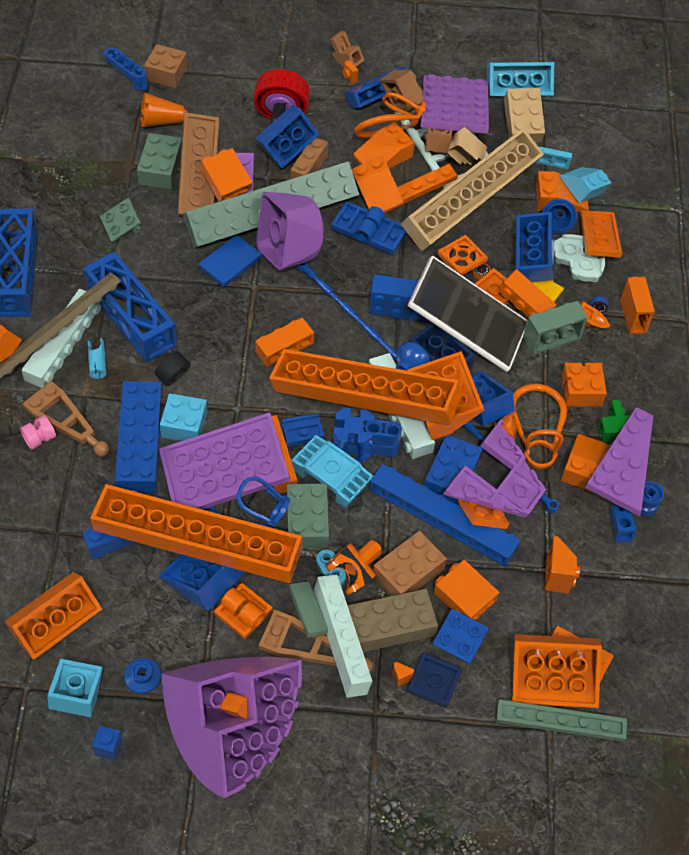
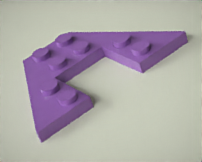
M500 420L481 444L483 449L511 469L498 489H495L467 466H464L443 494L526 518L546 489L542 482L538 480L533 469L530 470L525 462V455L520 447L515 444L513 436H509L503 428V420Z

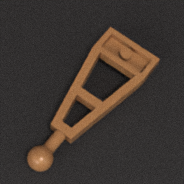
M52 381L22 403L23 408L36 419L45 415L54 429L81 444L86 442L91 444L96 455L102 457L109 453V445L105 441H98L93 437L95 435L94 430L66 393ZM60 399L72 413L62 423L44 414L45 411ZM78 421L85 432L80 434L70 427Z
M273 611L258 649L280 657L337 666L334 657L318 654L321 644L331 649L328 637L325 635L311 637L315 639L310 653L282 648L290 626L304 634L306 633L300 620L280 611ZM365 657L369 672H371L373 663L369 658Z

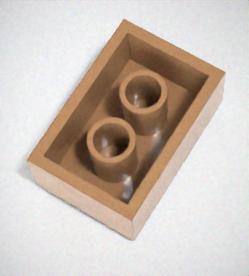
M418 531L374 565L373 571L376 574L374 578L391 596L414 592L445 569L447 558L421 531Z

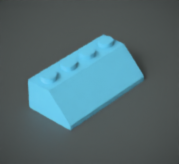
M554 62L487 63L489 96H505L507 89L540 88L541 95H554Z

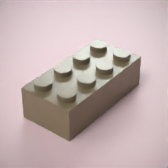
M427 589L348 605L363 652L436 636L438 624Z

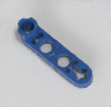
M108 48L104 51L106 62L133 82L135 90L143 91L147 89L148 80L145 69L116 48Z

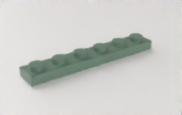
M498 700L496 723L621 742L626 740L627 718Z

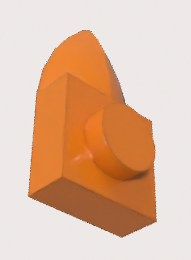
M584 301L580 303L588 317L587 327L591 325L599 328L610 327L609 322L601 312Z

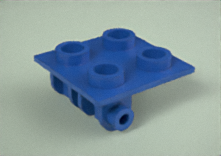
M451 609L432 644L470 664L489 628Z

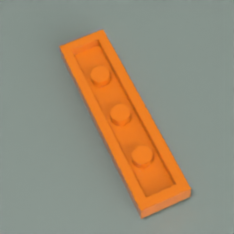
M447 164L397 188L405 204L458 179V175L451 165Z

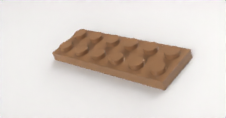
M184 113L177 215L183 216L185 212L214 204V192L201 172L200 167L205 157L217 155L219 117Z

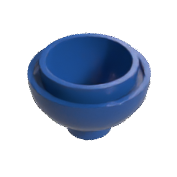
M554 199L548 202L542 213L552 212L554 233L567 232L576 223V209L566 199ZM562 211L563 216H558L557 212Z
M404 342L397 350L398 364L396 369L408 371L410 368L430 362L427 352L416 343Z

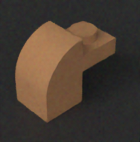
M340 31L330 38L335 50L332 55L339 64L343 66L345 61L350 60L356 67L364 61L360 47L350 45L345 31Z

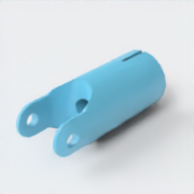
M100 338V347L92 350L91 342L88 340L89 375L94 379L106 376L105 346L102 338Z

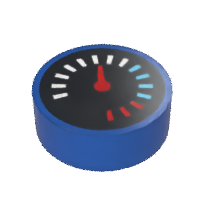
M601 296L594 297L591 300L590 306L601 313H605L608 311L609 301Z

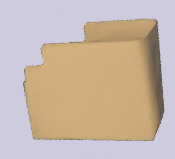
M464 127L452 136L447 153L459 164L463 162L464 164L469 163L472 165L474 158L476 160L484 158L487 147Z

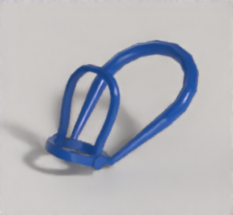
M259 477L246 478L239 486L236 495L239 506L245 512L267 522V524L251 523L271 528L275 527L290 503L289 497L282 496L269 483ZM247 482H260L267 487L263 490L279 501L269 518L250 510L243 504L241 492ZM214 506L206 508L209 512L217 513Z

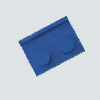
M319 413L281 420L287 447L306 444L315 435L325 440Z

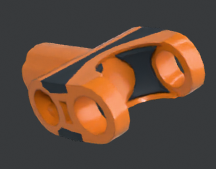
M373 540L368 541L358 551L349 543L334 555L325 567L328 571L340 568L347 573L349 582L345 593L350 595L376 576L369 565L382 554V549Z

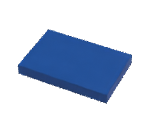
M236 235L198 265L203 272L224 288L260 260L262 254Z

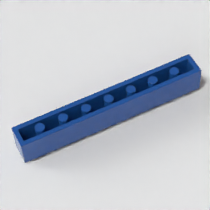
M382 464L370 481L369 491L504 567L508 566L518 550L520 540L515 535L506 533L500 528L472 525L459 504L450 502L445 496L432 492L427 486L414 482L412 478L398 473L392 467Z

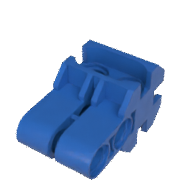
M346 407L336 413L333 444L345 453L356 454V460L359 463H363L371 455L393 457L398 454L402 427L397 422L375 420V417L368 410L361 409L360 417L350 416L351 408Z

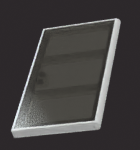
M434 256L429 258L407 305L505 372H508L512 366L528 321Z

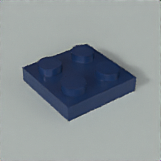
M423 653L407 693L447 709L462 668Z

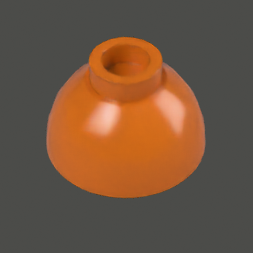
M513 414L505 415L500 419L503 420L502 426L508 435L513 436L515 439V417Z

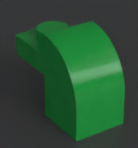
M612 400L608 410L610 417H601L598 431L603 443H613L631 416L625 415V409L621 407L620 400Z

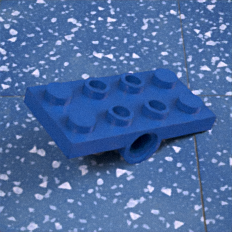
M347 201L331 224L332 230L394 255L407 234L401 223L386 218L381 208L372 206L367 210Z

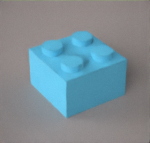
M169 393L160 422L161 437L184 441L201 435L208 413L207 400Z

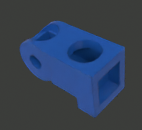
M611 505L610 518L615 532V543L633 542L637 529L631 512L619 505Z

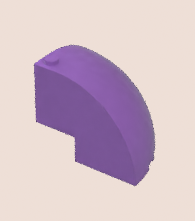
M284 657L233 658L195 664L161 674L166 714L176 745L190 770L210 791L223 798L237 793L246 787V783L253 777H258L266 763H271L280 750L278 746L283 737L288 736L293 721H291L292 714L295 708L298 707L299 702L296 701V697L302 680L301 660ZM231 692L247 697L246 719L229 715L219 708L227 693Z

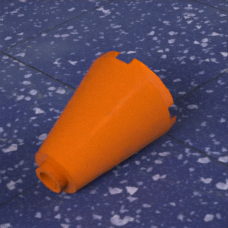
M144 93L141 105V127L182 123L184 113H187V110L184 109V106Z

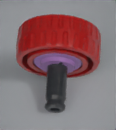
M285 69L269 70L263 73L256 82L253 98L254 105L260 114L271 120V124L292 105L300 108L305 114L309 104L310 88L306 80L293 71Z

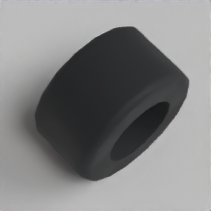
M174 351L157 366L155 376L165 386H171L188 371L190 362L179 351Z

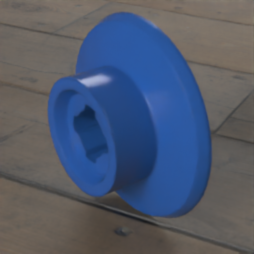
M138 658L126 667L123 675L124 683L134 693H149L160 684L162 671L154 660ZM139 672H146L145 676H140Z

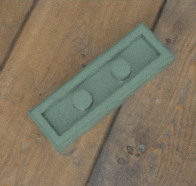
M309 581L290 584L288 589L307 638L327 635L328 628Z

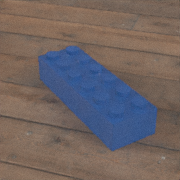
M123 381L115 474L116 487L130 491L134 489L138 493H157L160 422L163 400L161 382Z

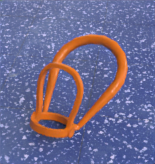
M386 93L382 98L383 103L400 114L382 115L365 120L354 128L353 133L359 138H371L379 130H362L371 125L389 121L410 120L409 125L399 127L402 130L414 127L426 110V102L422 100L419 105H416L397 93ZM386 98H397L416 110L411 114L393 106Z

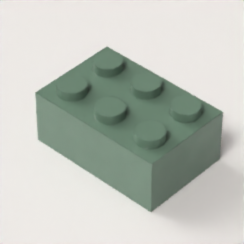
M148 133L137 168L139 185L166 189L173 188L180 164L178 160L181 159L182 138Z
M578 301L568 302L563 306L550 308L541 313H534L528 317L523 339L533 355L579 340L582 337L588 317Z
M327 483L287 484V497L290 498L287 508L288 532L302 536V548H328Z

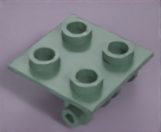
M129 198L100 216L111 242L130 230L135 234L140 232L141 222Z

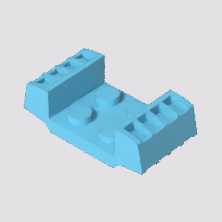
M317 435L291 460L294 471L302 478L309 474L320 483H327V488L336 493L335 502L345 508L350 505L373 478V475L363 468L357 460L330 441H325Z

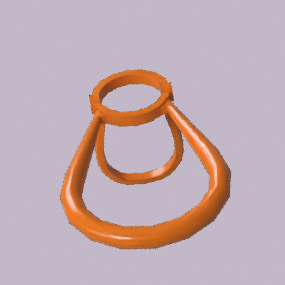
M528 384L518 388L513 393L515 407L521 395L530 391H540L552 396L560 408L556 431L548 429L536 430L530 433L527 439L524 436L516 408L515 412L511 413L515 417L516 430L525 446L524 455L526 461L534 468L547 469L557 459V451L563 443L564 437L561 432L567 418L568 409L565 399L558 391L547 385ZM537 435L555 436L553 444L544 440L530 441ZM535 445L549 448L552 452V460L546 464L532 461L529 457L530 448Z

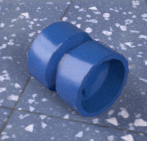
M653 481L645 482L641 516H652L658 510L664 497L663 488L658 483Z

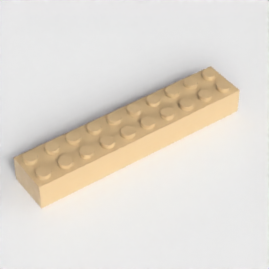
M522 128L401 223V226L420 250H425L537 161L544 153L527 131Z

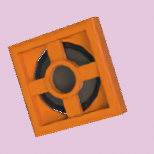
M466 235L438 250V255L442 258L443 263L462 276L469 275L473 269L487 262L488 259Z

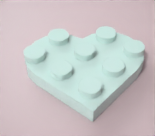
M564 234L562 238L554 241V260L557 264L568 265L573 279L585 282H597L605 267V256L586 255L583 236Z

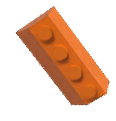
M72 572L4 622L15 639L34 660L101 611L102 608L82 576Z

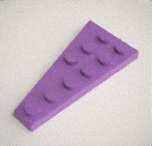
M636 407L588 481L586 489L640 516L653 415Z

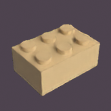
M540 88L507 89L504 96L508 139L524 128L534 142H541L545 135Z

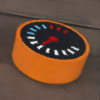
M485 263L472 270L473 277L480 280L490 272V267Z

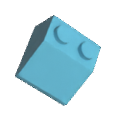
M581 167L560 176L579 203L600 196L611 184L608 176L600 169Z
M60 659L47 695L49 709L92 717L98 697L103 667Z

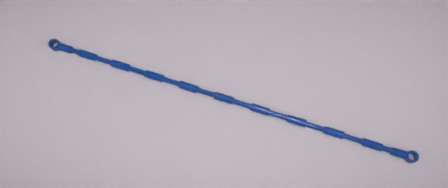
M307 262L297 265L298 271L304 272L311 279H314L328 296H331L340 304V307L351 318H354L363 327V330L375 341H378L387 350V353H390L392 358L397 361V351L380 338L381 336L369 324H366L358 317L357 313L345 301L343 302L322 279H319L316 273L307 266ZM470 421L463 425L475 438L484 442L485 438ZM543 493L540 500L546 505V510L549 513L557 512L559 503Z

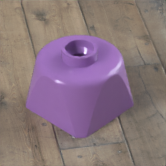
M263 192L261 195L256 240L258 250L279 271L315 259L321 250L324 234L322 216L315 201L308 196Z

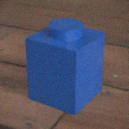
M99 726L92 744L94 755L116 761L123 741L121 732Z

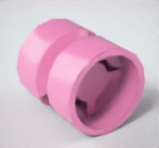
M45 415L35 419L34 424L28 423L19 428L26 444L31 450L41 446L42 441L48 442L56 438V433Z

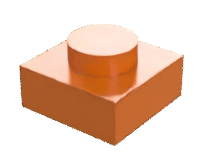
M348 60L343 65V76L353 84L358 80V69Z

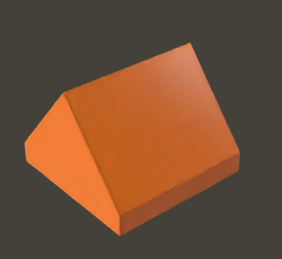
M395 662L392 674L398 688L412 681L415 670Z
M229 692L219 708L229 715L246 719L247 697Z

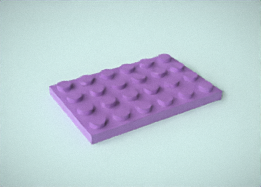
M424 75L423 101L426 102V110L421 116V127L456 131L465 127L470 132L488 133V81L483 79L470 80L465 77L459 79L452 78L451 76Z
M270 412L159 448L171 501L194 508L206 509L236 499L239 486L249 477H259L271 486L291 481ZM249 481L243 487L241 497L266 489L267 487L260 482Z

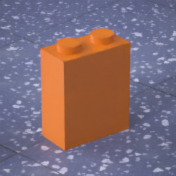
M233 148L229 150L224 149L217 155L207 156L202 160L200 170L219 202L251 190L253 182Z
M646 277L627 278L620 302L628 333H647L655 311Z
M465 560L459 564L455 563L445 577L443 575L440 576L435 582L434 594L450 609H454L473 620H477L497 602L500 593Z

